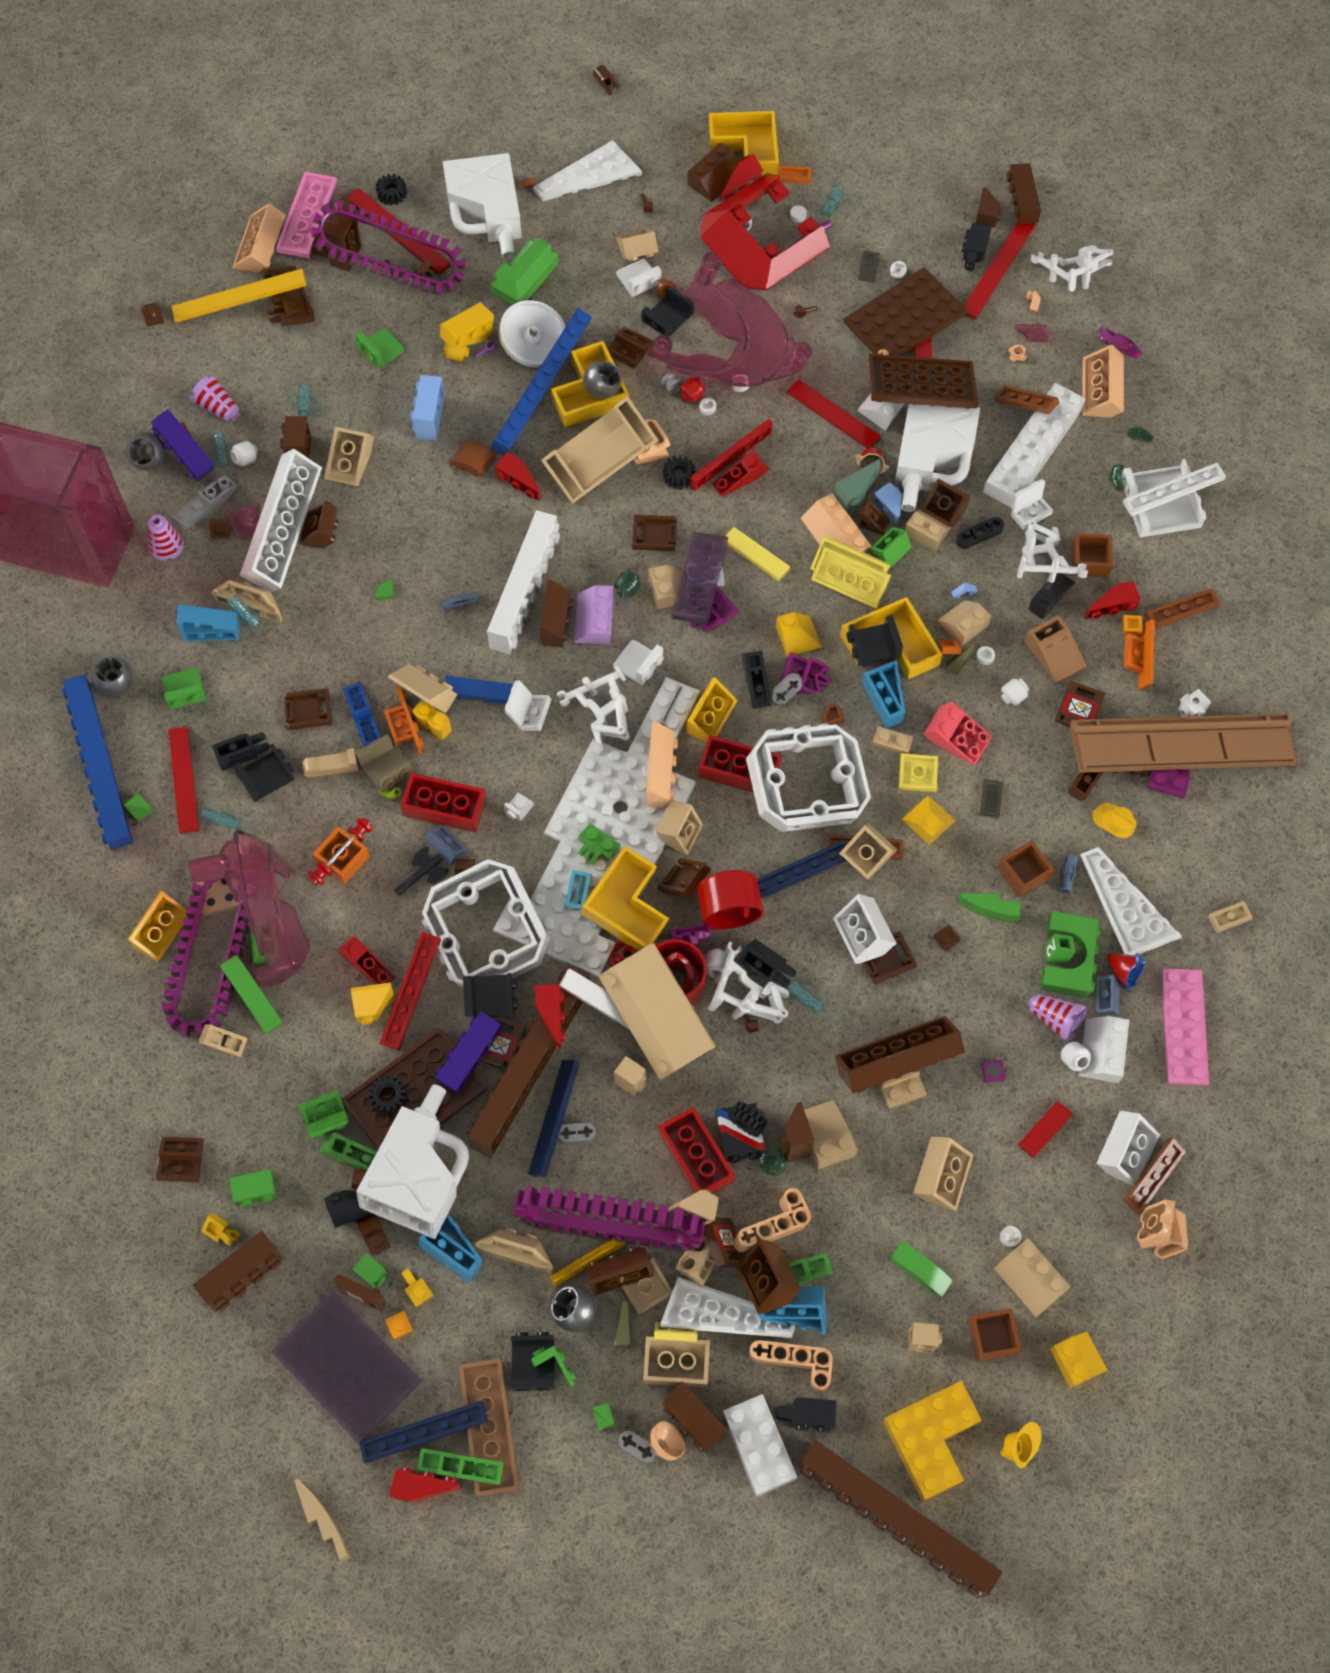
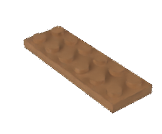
M501 1358L459 1365L464 1406L483 1400L489 1420L488 1423L467 1429L470 1456L504 1462L500 1485L474 1481L475 1496L478 1498L519 1490Z

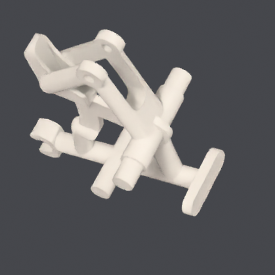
M1095 245L1084 246L1079 249L1078 256L1067 259L1058 257L1057 254H1052L1051 259H1045L1044 253L1038 252V256L1031 255V262L1034 264L1040 263L1050 270V282H1056L1057 275L1067 280L1068 290L1073 292L1076 288V277L1082 274V288L1088 289L1091 274L1105 266L1112 265V260L1105 258L1113 255V250L1099 249ZM1094 253L1100 254L1096 257L1091 256ZM1077 263L1080 268H1072L1069 272H1066L1057 265L1065 266L1066 264Z
M1034 520L1028 521V529L1025 531V546L1022 548L1023 555L1017 572V578H1022L1023 572L1049 573L1047 581L1050 583L1055 581L1057 573L1077 574L1080 578L1087 577L1088 570H1085L1086 564L1081 563L1077 567L1069 566L1065 558L1059 556L1054 547L1059 546L1060 542L1057 527H1052V530L1038 525ZM1035 530H1037V531H1039V532H1042V533L1048 535L1049 537H1046V536H1044V535H1041V534L1035 532ZM1036 539L1045 542L1042 545H1035ZM1048 552L1053 560L1052 565H1036L1034 554Z
M619 665L615 666L616 671L592 682L588 677H584L582 679L583 686L567 693L565 691L557 693L559 699L565 697L564 700L559 701L561 706H567L570 703L569 700L576 697L584 707H589L593 711L597 720L591 724V729L599 745H603L602 736L617 737L624 741L630 737L625 715L628 712L626 698L620 694L615 681L618 678H621L622 681L626 680ZM608 683L612 700L601 709L592 699H587L584 696V693L588 691L592 696H596L598 692L595 688ZM614 710H616L618 727L606 725L607 720L605 717Z
M730 941L725 946V952L728 954L722 972L715 978L717 987L707 1009L715 1011L724 1000L737 1007L732 1013V1018L735 1020L744 1014H751L773 1020L776 1024L781 1023L788 1016V1011L784 1009L781 997L788 998L789 991L773 982H769L764 988L753 982L746 975V971L733 961L734 957L741 952V946H738L734 951L731 948L732 942ZM733 971L739 975L738 980L750 989L749 993L742 1000L723 992L728 976ZM758 997L762 999L768 997L771 1007L756 1003Z

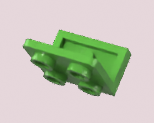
M382 328L368 338L361 331L355 334L357 349L378 369L404 352V347L386 328Z
M197 668L187 669L162 677L165 690L164 696L170 710L207 700Z
M337 1090L299 1104L310 1138H320L326 1132L333 1129L340 1130L349 1122Z
M552 1346L546 1350L545 1347H542L532 1353L534 1357L531 1359L534 1367L554 1357L569 1387L575 1385L573 1380L576 1377L570 1367L566 1369L563 1363L565 1356L560 1348L555 1349Z

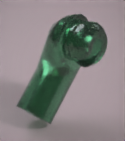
M1142 427L1130 428L1128 431V437L1131 439H1143L1148 444L1154 439V436Z
M1122 464L1114 465L1109 477L1117 491L1124 488V484L1120 479V475L1125 468Z

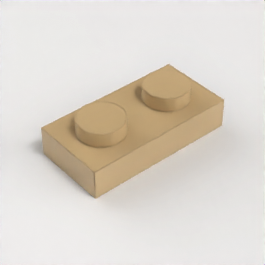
M877 726L872 745L908 754L913 736Z
M1245 901L1210 913L1208 918L1216 933L1251 921L1253 916Z

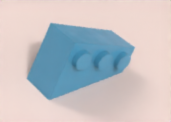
M178 604L177 626L184 641L239 640L240 619L237 612Z
M897 660L865 672L862 685L885 728L887 729L902 723L905 716V706Z
M449 1213L435 1239L424 1234L419 1238V1248L468 1284L481 1269V1257L469 1240L465 1238Z
M800 1286L801 1291L790 1304L760 1314L761 1320L787 1326V1323L800 1326L801 1330L806 1331L807 1328L818 1330L819 1334L826 1336L827 1308L824 1286Z

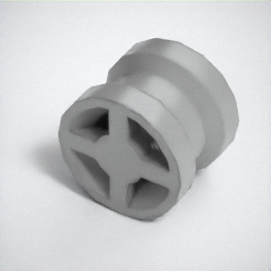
M674 372L667 373L661 380L662 386L667 388L669 394L679 391L680 386L683 384L680 379H677Z

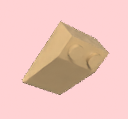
M335 427L324 479L359 486L371 455L374 436L364 432Z
M834 1100L804 1110L815 1140L811 1154L817 1169L856 1156L857 1147Z

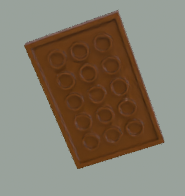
M924 267L845 317L844 323L873 354H878L879 350L885 349L889 355L903 356L965 316L967 309Z
M869 354L871 401L946 406L950 408H978L979 402L973 361Z
M440 1027L341 1099L378 1149L393 1124L398 1110L394 1111L395 1114L393 1115L391 1113H388V1115H385L383 1112L382 1114L378 1113L370 1102V1086L373 1087L372 1083L374 1081L377 1082L379 1077L383 1079L385 1075H388L389 1078L395 1076V1079L401 1080L407 1092V1101L405 1100L404 1107L415 1111V1108L420 1107L431 1086H441L437 1083L436 1071L441 1065H445L451 1049H455V1046ZM473 1072L458 1096L444 1088L446 1095L435 1114L437 1121H439L440 1125L488 1090L475 1072ZM391 1088L384 1089L380 1094V1099L384 1102H391L394 1100L396 1092Z

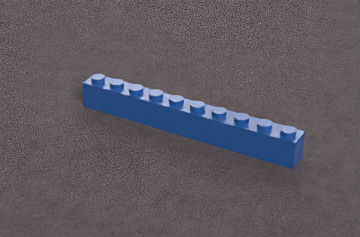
M580 308L576 309L490 447L491 449L497 451L502 456L507 451L509 452L585 331L592 316Z
M85 674L63 680L65 688H62L65 699L69 701L66 707L69 715L73 716V719L70 720L72 728L78 734L75 736L78 747L81 746L82 749L79 755L82 763L85 762L86 768H83L85 776L91 782V784H88L90 794L95 797L92 803L95 811L99 812V817H97L99 827L104 830V833L101 834L102 840L105 845L108 844L111 850L132 844L134 842L90 683Z

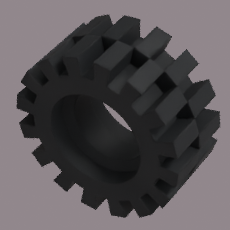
M387 174V177L383 175L382 179L379 178L378 182H376L377 197L381 203L384 202L385 205L390 203V206H393V203L398 205V201L402 203L403 199L406 198V184L401 176L398 175L396 177V174L392 176ZM390 187L397 188V190L393 192L385 191L387 188Z
M679 455V458L673 456L672 460L670 458L667 459L663 466V479H665V483H668L669 487L674 485L673 489L679 487L680 490L683 489V486L688 488L690 477L695 474L694 463L692 464L691 459L687 461L688 457L686 456L682 459V455ZM675 469H683L686 474L675 476L672 472Z
M385 1075L383 1079L381 1077L377 1078L378 1081H374L372 1083L373 1087L370 1086L369 1098L373 1108L378 1113L382 1114L383 1112L385 1115H388V1113L393 1115L396 1110L399 1112L401 1106H405V1100L407 1101V1092L404 1084L401 1083L400 1079H395V1076L389 1078L388 1075ZM391 1088L396 1092L394 1100L384 1102L380 1099V1094L384 1089Z
M740 1101L735 1104L728 1115L733 1124L753 1137H759L768 1122L755 1108H751L750 1105Z

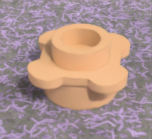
M1014 345L1008 349L1011 361L1026 360L1025 348L1022 345Z

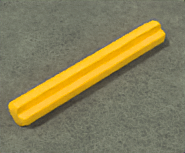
M615 1238L554 1273L550 1276L553 1285L558 1286L585 1270L589 1263L602 1260L625 1246V1241L616 1242Z

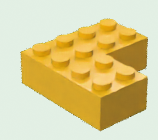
M775 111L709 113L710 151L719 143H722L733 152H743V158L752 152L764 170L761 173L762 176L766 173L778 175L779 158Z
M604 341L571 351L572 366L579 380L551 389L552 403L564 428L603 416L611 411L614 405L625 397H629L622 378L620 389L615 396L604 400L592 397L584 387L583 376L586 369L592 363L607 361L615 365Z
M907 597L842 625L840 636L852 655L853 647L851 643H848L846 633L849 632L850 624H854L855 630L882 625L885 622L886 616L893 615L903 644L902 655L894 658L897 660L907 680L940 666L943 655Z
M624 846L583 904L580 914L627 945L632 946L636 951H640L651 943H655L670 918L640 900L639 896L654 876L657 866L627 846Z
M962 1380L885 1417L883 1420L922 1502L964 1481L945 1440L979 1424L982 1420Z

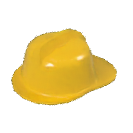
M1102 803L1092 813L1093 820L1097 826L1118 838L1130 837L1136 828V821L1132 812L1125 807H1118L1111 803Z
M1028 1422L1020 1431L1009 1433L1005 1437L1004 1447L1000 1452L1001 1456L1014 1462L1017 1467L1025 1468L1037 1453L1041 1443L1042 1435L1038 1424Z

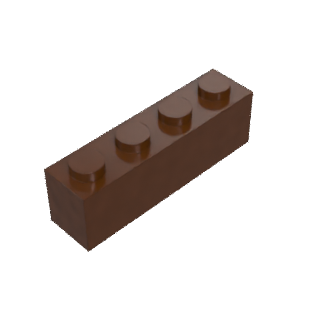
M1030 163L1010 164L1006 180L1010 183L1009 193H1012L1011 201L1012 205L1015 206L1014 216L1017 217L1019 224L1039 223L1041 208Z

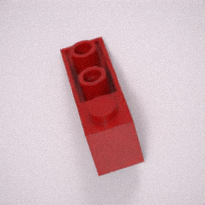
M752 152L737 162L719 195L721 199H728L734 195L733 192L738 188L742 190L748 185L747 182L752 179L755 181L762 176L761 173L764 170Z
M752 450L712 484L719 495L723 497L757 480L770 469L762 457Z
M507 451L495 465L497 478L502 482H508L515 490L523 491L529 498L540 501V490L520 458Z
M1134 581L1116 584L1087 609L1085 619H1098L1102 615H1115L1120 611L1126 610L1130 612L1135 610L1141 598Z
M355 935L349 936L336 949L350 965L374 985L390 983L396 977Z
M560 984L535 985L536 1011L558 1049H562L561 1042H565V1029L561 1030V1022H565V1011L561 1010V1003H564V991H560Z
M402 1467V1470H395L389 1496L393 1499L414 1503L459 1490L461 1485L456 1483L457 1479L444 1476V1480L435 1478L436 1474L423 1472V1475L414 1473V1469Z

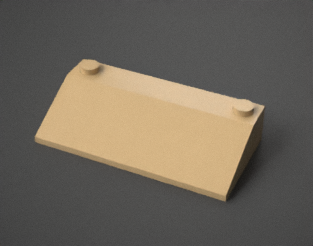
M627 396L614 405L611 411L561 448L552 451L541 461L573 504L659 440Z
M651 943L598 976L659 1080L669 1076L716 1047L654 943Z

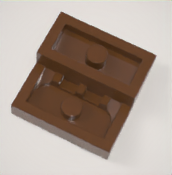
M624 326L615 335V340L607 349L612 358L635 369L651 348L653 340Z
M162 1137L158 1154L160 1160L156 1174L157 1181L198 1182L203 1152V1138Z

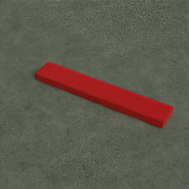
M800 379L788 389L790 396L865 448L873 447L880 440L881 435Z
M767 419L690 477V488L696 491L772 433L773 422Z
M188 727L168 729L179 832L181 834L199 831Z
M424 932L421 933L379 1044L398 1051L400 1050L441 938Z

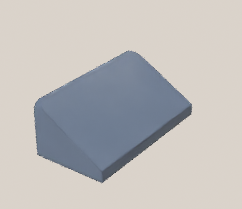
M443 825L429 830L425 837V840L449 864H452L467 851Z
M1116 975L1096 976V1014L1119 1016V979Z

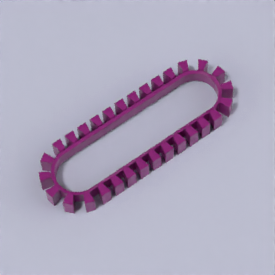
M336 201V210L331 211L329 203H326L321 207V211L325 214L324 218L317 212L312 222L319 224L320 228L312 227L311 236L312 238L321 237L322 240L316 243L319 251L325 245L331 249L327 256L329 258L335 259L336 251L341 252L338 261L345 263L347 255L352 256L349 265L356 266L357 259H360L362 262L359 268L363 270L367 269L369 262L373 264L369 272L376 274L378 266L383 267L380 276L386 278L389 270L394 271L390 278L391 280L397 281L399 274H402L404 276L400 283L407 285L409 277L414 279L411 287L417 289L420 281L425 282L421 290L428 292L430 285L435 286L434 295L442 293L443 285L446 286L448 293L454 290L457 286L451 280L454 279L460 283L465 275L457 272V268L464 269L466 266L465 259L457 261L455 257L461 252V249L458 246L452 251L446 248L450 241L449 239L442 238L441 244L438 245L436 243L440 236L432 234L429 242L426 240L429 234L427 231L422 230L420 238H418L416 234L419 228L412 226L410 234H407L405 231L409 226L408 224L401 223L400 229L396 230L397 220L391 219L389 227L385 226L384 224L388 217L381 215L379 223L374 222L378 213L370 211L368 219L363 218L367 209L360 207L358 215H355L353 212L356 205L349 204L348 211L342 210L344 201ZM342 215L439 250L450 257L453 263V273L445 281H434L330 243L323 232L324 222L330 216Z
M221 863L213 864L216 874L209 876L204 869L198 874L201 881L205 882L203 886L193 883L191 891L194 895L190 894L188 901L191 907L187 906L185 914L188 918L184 917L182 924L185 930L181 929L179 936L182 942L178 941L176 947L179 954L175 952L173 961L176 965L172 964L170 970L173 977L169 976L167 982L170 989L166 988L164 993L166 1000L173 1002L162 1003V1011L165 1015L174 1013L166 1021L173 1030L181 1023L182 1026L178 1032L181 1036L187 1038L190 1036L191 1029H196V1035L200 1038L205 1024H211L220 1028L222 1026L221 1023L215 1019L217 1014L225 1017L228 1015V1007L220 1005V1002L230 1005L232 997L229 993H223V991L233 994L234 987L230 981H226L228 978L223 971L213 1010L206 1019L194 1023L183 1020L178 1014V1003L207 891L213 883L221 879L234 880L242 888V895L225 962L231 959L232 955L242 958L243 949L241 946L245 947V935H248L249 931L247 923H251L252 915L250 911L253 912L255 907L253 899H247V897H257L254 885L245 887L253 882L250 875L245 870L238 877L241 870L236 864L230 863L229 872H224Z
M533 1186L526 1187L525 1191L519 1190L516 1195L513 1215L521 1217L520 1222L526 1225L532 1221L536 1222L535 1228L544 1230V1225L552 1226L551 1232L559 1233L560 1227L564 1228V1234L572 1235V1231L575 1229L577 1230L576 1235L585 1237V1232L588 1231L590 1232L589 1237L596 1239L598 1238V1233L603 1234L602 1239L609 1241L611 1235H614L616 1242H623L624 1237H627V1243L635 1245L637 1239H640V1245L648 1247L649 1242L654 1241L653 1247L661 1249L662 1244L667 1243L666 1249L674 1251L675 1245H680L684 1251L691 1250L692 1246L698 1248L701 1246L705 1222L700 1221L699 1216L695 1213L688 1214L687 1217L684 1216V1209L676 1207L675 1213L668 1212V1205L660 1204L659 1210H654L655 1203L647 1202L646 1208H641L642 1202L633 1200L632 1206H628L629 1200L621 1198L619 1204H615L616 1198L608 1196L606 1202H602L603 1196L595 1194L593 1200H588L590 1195L588 1193L581 1192L580 1198H575V1191H568L567 1196H562V1189H555L554 1194H549L550 1188L542 1187L541 1193H537ZM546 1207L553 1208L555 1212L547 1211ZM559 1209H560V1210H566V1212H568V1214H563V1213H561V1212L559 1211ZM572 1211H573V1212H579V1214H581V1215H580V1216H576V1215H574V1214L572 1213ZM585 1213H586V1214H592V1216H594V1217H593V1218L586 1217ZM598 1215L605 1216L606 1220L599 1219ZM611 1218H618L619 1222L612 1221ZM624 1220H631L632 1224L625 1223ZM637 1222H644L645 1225H638ZM651 1223L658 1224V1227L655 1228L651 1227L650 1225ZM664 1225H665V1226H671L672 1228H671L670 1230H668V1229H664L663 1227H664Z

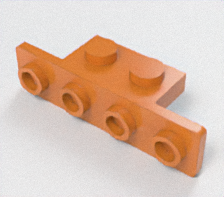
M1152 619L1143 624V633L1140 637L1131 633L1125 636L1124 668L1138 673V689L1141 691L1151 686L1154 680L1155 620Z
M398 684L396 685V690L401 706L385 710L384 714L395 746L414 741L420 756L423 755V739L417 736L416 732H419L417 722L411 719L413 711L411 706L406 704V700H408L405 689L401 690Z

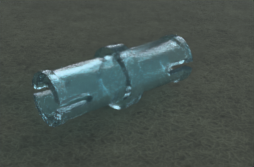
M835 185L831 195L827 197V203L821 212L823 216L828 211L826 217L830 218L835 207L839 205V199L844 193L842 186L838 192L840 185Z
M305 382L299 385V396L297 397L299 404L298 415L308 417L310 414L309 404L311 403V397L309 396L310 385Z
M215 432L212 436L214 440L213 452L216 455L217 467L225 468L228 466L226 455L228 449L225 446L224 433Z
M237 595L232 596L228 600V604L238 612V616L249 623L253 629L261 624L262 621L251 611V607L249 605L246 606Z
M204 807L201 813L202 819L215 822L218 826L224 825L238 830L242 821L240 818L227 815L224 811L218 812Z
M793 980L788 986L787 990L795 995L801 1004L807 1005L814 1011L816 1015L824 1008L825 1004L821 1003L812 995L810 990L807 991L796 980Z

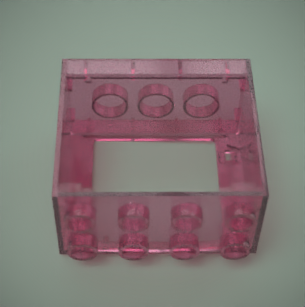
M0 422V561L109 588L133 535L135 526L102 448Z

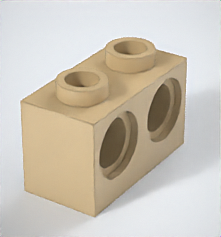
M205 1024L198 1043L235 1057H241L248 1038L210 1024Z
M703 1236L700 1247L692 1246L691 1250L684 1252L675 1268L684 1278L702 1286L715 1266L706 1236Z
M913 1322L908 1332L907 1351L933 1354L939 1348V1344H942V1331H939V1325Z

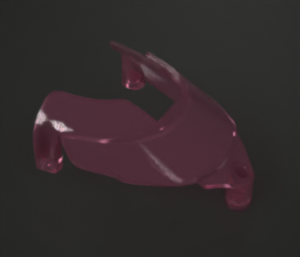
M707 252L686 291L685 297L692 300L694 307L708 319L718 335L739 342L730 359L725 360L706 353L694 355L670 352L673 347L672 341L664 335H659L654 339L647 355L668 364L666 368L688 376L731 386L753 387L799 373L804 369L811 357L812 350L807 343H795L793 338H789L783 322L771 306L737 279H726L714 285L713 281L722 264V259L712 252Z
M238 829L234 832L233 841H225L218 855L189 860V869L193 883L224 877L235 901L244 903L245 912L259 951L265 955L268 965L255 967L259 988L281 984L293 977L307 959L310 944L301 927L295 908L278 898L274 872L284 878L290 877L291 873L293 875H297V873L283 857L275 852L276 847Z

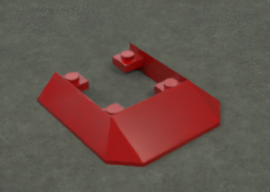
M766 173L702 216L700 238L741 287L766 291L830 248L823 226L819 227L812 217H809L797 227L804 238L782 253L773 242L762 249L743 227V225L751 220V216L744 208L765 194H768L775 204L789 196L790 192L779 180V175Z

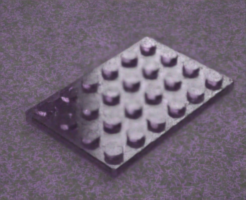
M335 1291L323 1300L271 1351L358 1444L421 1382V1379Z

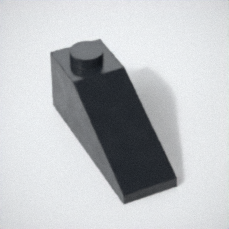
M1059 573L1053 583L1048 582L1032 598L1028 610L1044 619L1072 588L1075 582L1063 573Z
M763 651L742 653L744 674L752 708L771 706Z
M357 1190L333 1192L324 1198L335 1228L372 1214L359 1208Z

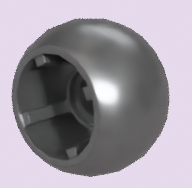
M594 362L584 373V387L596 399L604 400L611 398L620 389V372L610 362Z
M143 431L133 435L126 445V455L129 462L135 468L143 471L156 469L165 458L166 450L162 443L163 441L150 432ZM143 439H146L145 442L147 443L140 444ZM147 447H150V448H151V454H150V455H148V454L146 453V448H147ZM147 459H152L149 463H146Z
M109 655L99 659L94 664L91 671V679L94 687L100 693L108 696H118L130 688L133 681V672L126 660L118 656Z
M566 1286L559 1290L553 1298L551 1305L552 1317L563 1330L570 1332L585 1330L593 1323L596 1317V1299L583 1286Z

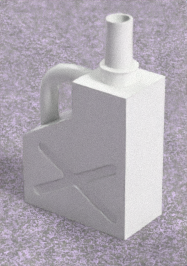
M509 153L443 161L449 210L454 227L459 232L469 235L487 233L488 242L499 241L502 258L504 260H512L515 257L513 239L522 238ZM462 219H465V220H468V221H471V222H474V223H477V224H467V223H464V222L462 221Z
M919 404L908 405L894 482L895 486H900L904 489L901 505L903 511H915L919 491H929L930 484H935L938 478L949 485L961 483L967 477L975 443L980 407L977 409ZM959 466L958 471L952 475L933 473L934 470L939 472Z
M439 1085L431 1086L422 1105L415 1108V1111L403 1106L401 1107L356 1191L359 1208L433 1239L436 1238L457 1197L456 1187L469 1161L468 1148L464 1142L455 1135L440 1130V1123L437 1121L435 1114L446 1095V1090ZM439 1143L452 1148L456 1152L457 1159L451 1172H449L435 1152Z

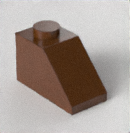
M984 187L975 223L995 227L996 221L1000 222L1002 211H999L1000 203Z

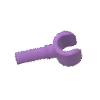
M487 340L485 347L474 356L477 359L489 350L495 352L498 346L493 345L490 347L494 341Z

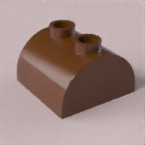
M938 478L921 511L952 528L965 512L970 496Z
M325 500L307 512L300 540L301 544L314 548H325L333 544L335 535L332 532L337 528L339 520L336 519L337 509L332 503Z

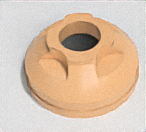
M661 1421L653 1427L650 1434L651 1447L658 1457L673 1461L684 1454V1438L673 1424Z

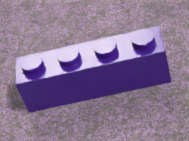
M169 409L151 421L152 432L164 440L162 443L168 451L172 450L174 452L176 461L180 465L184 464L187 468L186 473L191 479L195 478L199 481L215 469L212 461Z
M483 1012L472 1018L469 1024L470 1028L467 1032L461 1034L458 1040L459 1044L455 1049H451L447 1056V1062L444 1066L441 1065L435 1074L437 1083L457 1096L502 1031L501 1023Z

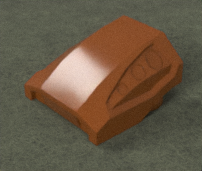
M465 440L454 457L449 460V464L451 466L454 465L460 471L467 470L475 477H482L490 468L497 455V451L475 441Z

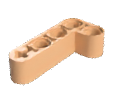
M790 1188L782 1195L779 1200L782 1214L741 1229L733 1239L735 1249L739 1252H747L752 1249L760 1238L772 1242L804 1229L811 1220V1214L800 1191ZM787 1197H791L794 1200V1204L790 1203ZM795 1216H800L803 1222L797 1221ZM778 1222L785 1226L784 1230L778 1227ZM760 1229L766 1232V1237L759 1233Z
M757 1340L751 1344L749 1357L753 1362L810 1369V1385L814 1391L823 1392L829 1387L833 1358L828 1349ZM757 1347H761L762 1352H768V1349L772 1348L770 1358H767L768 1353H761V1356H757L755 1352ZM778 1349L783 1350L786 1357L784 1359H777L774 1352ZM803 1352L807 1360L800 1362L796 1359L795 1354ZM825 1355L828 1363L824 1365L819 1364L817 1356ZM822 1376L825 1378L826 1384L818 1386L815 1383V1377Z

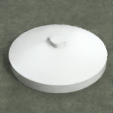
M525 300L513 304L506 310L499 324V339L505 352L513 360L528 367H541L566 326L561 316L547 304L534 300Z

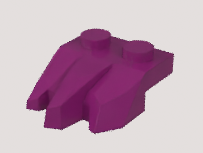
M1104 326L1097 330L1101 335L1099 338L1105 344L1113 345L1123 354L1135 359L1142 355V351L1130 338L1120 333L1116 334Z
M715 584L703 596L699 594L689 603L687 612L695 614L689 621L691 627L694 628L703 624L701 628L705 632L727 623L739 610Z
M794 653L788 655L780 680L781 682L791 673L800 675L802 687L796 694L822 692L820 687L826 688L832 681L823 675V673L828 672L830 669L823 662L809 657L807 660ZM790 681V686L792 684L797 685V681Z
M1189 769L1150 770L1147 789L1182 799L1185 798L1190 780Z
M706 924L669 930L670 939L684 940L693 945L705 942L706 939H711V926Z

